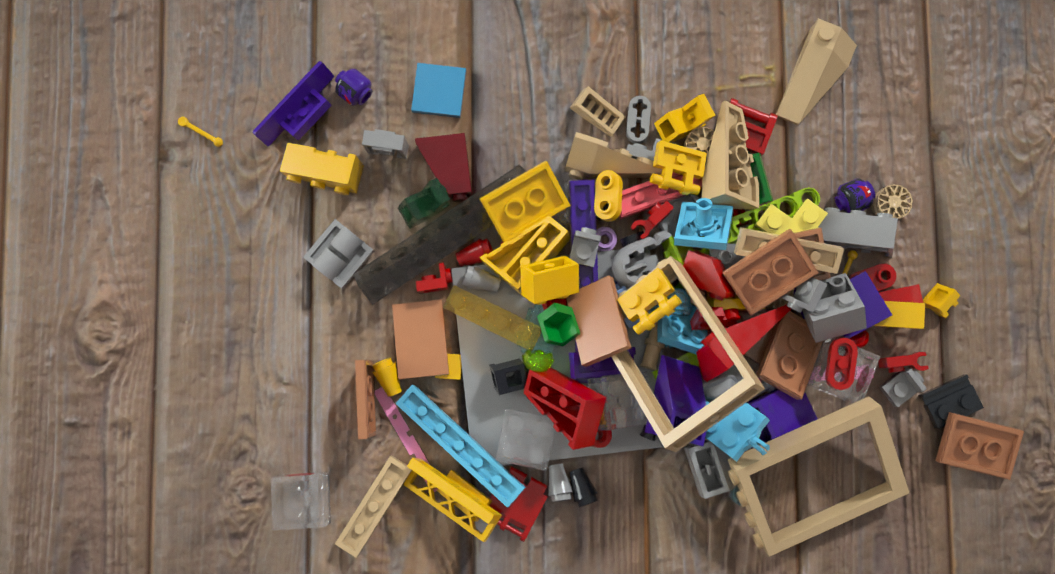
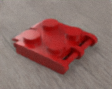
M511 466L509 472L526 488L508 508L491 493L489 498L492 499V502L489 506L502 515L501 518L504 519L503 521H498L499 529L503 531L506 529L520 537L519 540L524 542L548 495L544 494L547 485L531 477L528 485L523 483L527 474ZM508 522L523 529L524 531L521 532L513 528L512 526L508 525Z

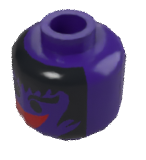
M357 69L343 70L335 79L337 83L335 92L351 106L363 105L372 95L371 81Z
M860 178L851 180L839 186L835 203L840 210H844L846 213H850L851 210H866L872 206L873 199H875L874 188L870 182Z

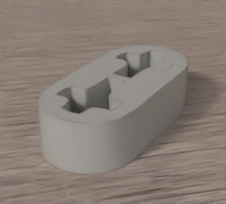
M644 96L632 98L628 106L626 137L633 144L644 142L649 133L651 103ZM637 103H642V107L646 108L642 110L641 117H637V109L633 108L636 107ZM636 123H640V131L644 132L640 134L639 138L635 137V133L631 132L635 129Z

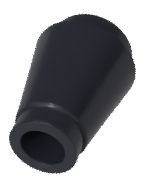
M584 468L569 472L574 502L578 503L579 508L598 501L596 496L598 492L584 471Z

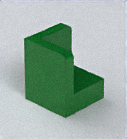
M553 303L537 316L546 343L563 347L580 335L572 307Z

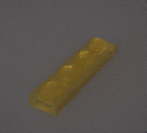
M455 285L443 308L530 351L533 350L542 332L540 326Z

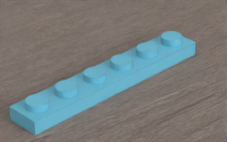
M411 385L396 402L397 406L507 508L526 488L417 386Z

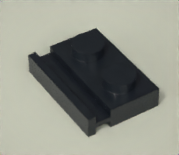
M963 374L919 394L934 428L939 429L945 426L949 412L968 416L984 408L973 385L968 380V374Z

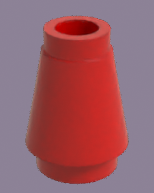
M479 238L457 252L456 258L461 267L482 263L479 257L486 253L489 254L493 251V248L488 238L483 240Z

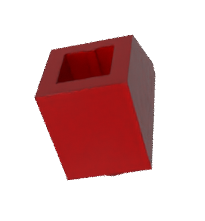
M700 251L687 252L683 267L699 291L701 289L709 292L708 296L724 301V298L735 296V291L722 273L725 271L721 259Z

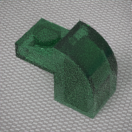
M438 178L429 181L420 192L405 198L398 206V210L409 229L445 210L449 206L448 201L450 198L446 188L439 182Z

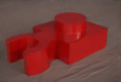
M711 307L724 327L735 325L734 320L740 319L738 309L736 308L723 311V307ZM697 309L690 320L692 330H710L711 328Z

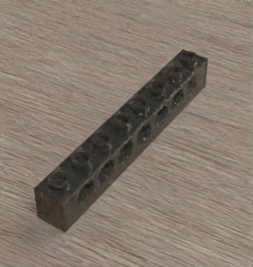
M519 164L355 272L353 276L358 287L372 305L493 226L480 198L527 171Z

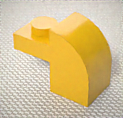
M701 94L682 108L666 113L654 125L662 140L672 143L688 136L694 129L704 127L705 123L716 115L705 94Z

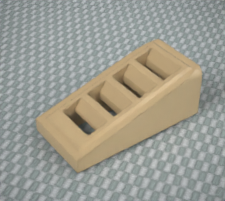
M589 86L581 91L570 106V109L610 137L613 136L626 118V116ZM588 98L590 102L587 104L586 107L582 106L584 101ZM595 104L598 105V108L592 114L590 110ZM603 109H604V110L607 111V112H606V114L603 116V118L600 120V119H598V116L601 114V112H602ZM613 115L615 118L608 127L605 123Z

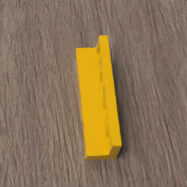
M412 457L407 465L412 471L403 485L482 542H486L502 515L423 459ZM417 475L427 480L428 487L418 488L413 484ZM438 488L447 494L448 501L439 503L435 500L434 489ZM458 502L467 509L468 515L462 517L456 515L453 503ZM478 516L488 523L483 533L475 528L474 517Z

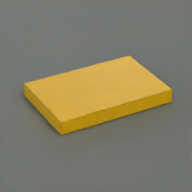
M547 161L540 163L480 198L483 207L503 242H509L522 234V231L545 217H552L571 206Z

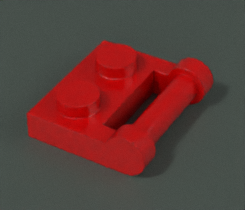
M731 98L729 103L741 108L744 116L765 124V127L761 128L745 121L749 137L745 141L747 151L754 154L760 153L762 156L778 115L763 113L738 103V100Z

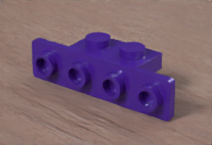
M319 61L252 133L266 146H270L284 130L299 141L332 106L327 99L319 94L334 78L332 72L324 63Z

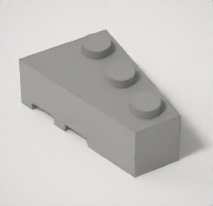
M826 207L824 209L828 214L818 228H822L825 244L841 246L844 249H862L861 252L863 253L880 251L885 252L886 257H892L898 218H893V215L888 213H877V216H870L860 210L842 213L837 208Z

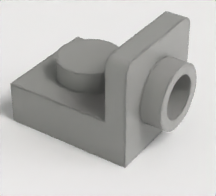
M656 138L651 151L647 150L646 146L638 143L628 144L626 150L629 151L634 159L644 157L654 161L656 144L661 139Z
M584 227L581 228V231H575L569 258L579 265L593 268L601 236L596 235L597 231Z
M812 277L797 287L793 297L785 294L781 298L789 301L787 306L798 312H802L803 308L814 312L827 284Z
M904 369V371L896 373L879 386L880 390L894 407H899L917 392H924L927 389L923 384V377L912 369Z

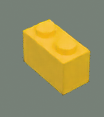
M567 256L520 266L521 295L533 304H545L548 300L564 299L571 294L579 293V264Z

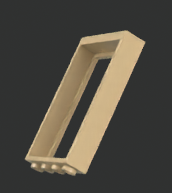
M670 256L660 261L650 273L641 276L636 281V284L657 268L664 272L670 283L678 278L744 378L674 428L628 350L611 356L664 448L677 452L765 388L683 265ZM627 291L619 293L618 298L625 294ZM621 308L624 319H626L627 316Z
M869 396L766 442L770 449L769 451L764 449L767 452L765 455H762L753 448L744 452L737 462L732 458L728 459L731 468L728 471V475L734 486H738L739 492H736L741 506L746 507L747 513L744 516L749 527L754 528L753 540L758 549L763 548L769 557L909 494L882 406ZM867 423L886 482L771 534L750 475Z

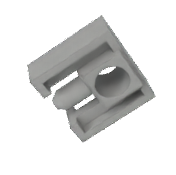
M377 129L375 131L364 130L362 146L368 154L394 156L396 150L397 158L407 159L409 144L404 135H397L395 132Z

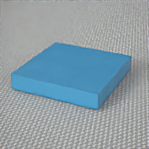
M417 63L412 113L461 118L466 68Z

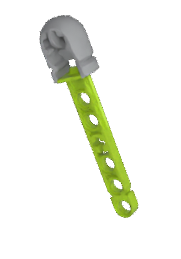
M804 188L789 196H784L759 206L758 209H752L732 217L728 244H736L739 234L736 225L739 224V221L745 223L751 220L752 224L746 228L762 231L755 226L759 220V211H765L770 204H773L780 210L781 202H786L791 206V213L788 216L792 218L803 203L802 195L804 193L811 195L813 203L817 206L820 203L819 193L814 188ZM663 230L654 234L653 238L646 237L620 249L613 260V276L620 287L626 286L628 290L636 284L642 273L646 271L650 273L659 263L656 254L649 255L647 253L642 255L643 259L637 261L635 258L642 254L644 250H652L662 244L665 251L663 252L665 259L671 256L682 265L684 264L687 252L696 250L692 247L674 245V237L667 230ZM702 248V250H700V252L709 255L708 248Z

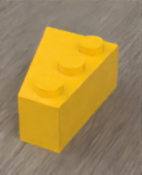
M287 143L280 172L287 177V181L301 184V181L310 182V186L325 190V186L335 188L334 192L348 196L349 192L357 194L364 165L354 154H348L347 158L336 155V151L328 150V152L316 150L314 147Z
M550 216L521 232L522 234L509 242L502 243L499 248L489 254L486 253L479 257L489 269L520 295V266L555 258L571 239L568 230Z

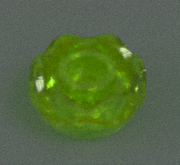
M526 350L524 355L522 354L524 365L532 371H547L552 367L555 360L552 353L545 354L542 350L534 352Z

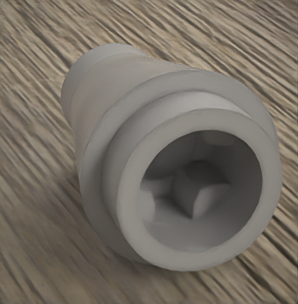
M476 265L474 267L467 266L462 285L468 286L467 289L497 293L501 278L488 273Z
M555 464L548 466V496H551V501L560 502L572 499L571 493H573V490L564 470V465Z

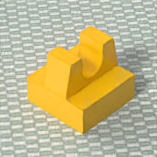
M937 283L924 297L923 303H925V308L931 309L938 316L946 318L949 315L947 312L949 308L958 305L957 299L960 295L955 289Z

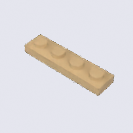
M740 227L734 253L746 257L779 235ZM797 238L817 270L838 273L844 248Z
M392 455L389 457L335 545L355 558L358 557L412 471L405 463Z

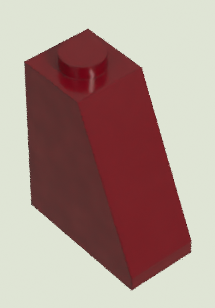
M465 133L415 138L418 150L447 198L452 199L453 202L466 201L467 197L472 196Z

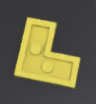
M808 198L802 203L792 218L773 204H770L755 226L763 232L778 235L788 229L795 233L818 228L828 213Z

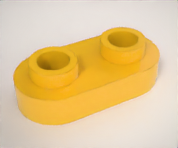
M612 170L601 172L595 182L594 211L600 219L606 222L616 220L622 210L623 182L622 178ZM610 179V183L604 186L605 181ZM609 203L608 209L604 211V205Z

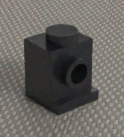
M520 358L496 365H489L494 388L499 395L525 389L529 367ZM514 371L511 377L506 376V373Z

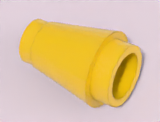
M387 358L372 365L374 369L372 373L388 397L402 392L396 362L393 363L391 358Z

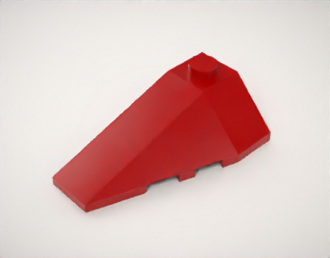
M786 304L725 328V330L742 355H744L792 308ZM713 332L701 340L703 346L696 354L702 377L705 382H708L727 371L734 363Z

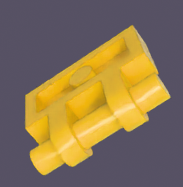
M660 140L656 144L653 167L662 169L661 175L653 173L650 177V183L658 185L659 188L664 190L668 188L678 190L683 195H698L700 186L693 184V178L700 179L703 177L707 153ZM672 173L683 175L682 181L673 179Z
M659 268L617 299L630 321L635 322L637 319H640V322L633 326L634 331L638 335L645 330L650 331L653 329L657 321L665 315L669 317L675 312V308L682 303L676 294L668 300L667 297L675 289L664 272ZM659 303V307L649 314L648 311Z

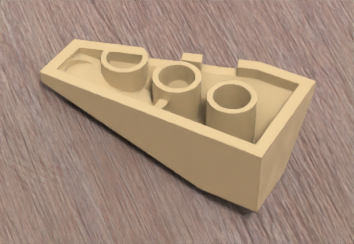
M818 18L810 28L776 112L778 118L799 125L848 68L857 45L841 27Z
M727 101L721 103L702 177V198L710 199L712 204L733 206V209H758L759 182L757 177H753L750 163H753L754 160L753 155L748 154L745 141L749 137L743 110Z
M578 132L575 134L565 172H569L570 177L583 180V177L597 179L598 175L606 170L614 171L621 178H650L653 173L658 175L662 173V169L653 167L654 161L644 157L634 159L629 151L625 149H609L607 147L608 142Z

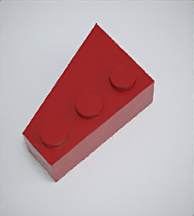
M551 367L529 369L524 389L526 397L542 415H547L554 423L553 428L557 432H562L570 441L568 445L572 450L594 446L607 397Z

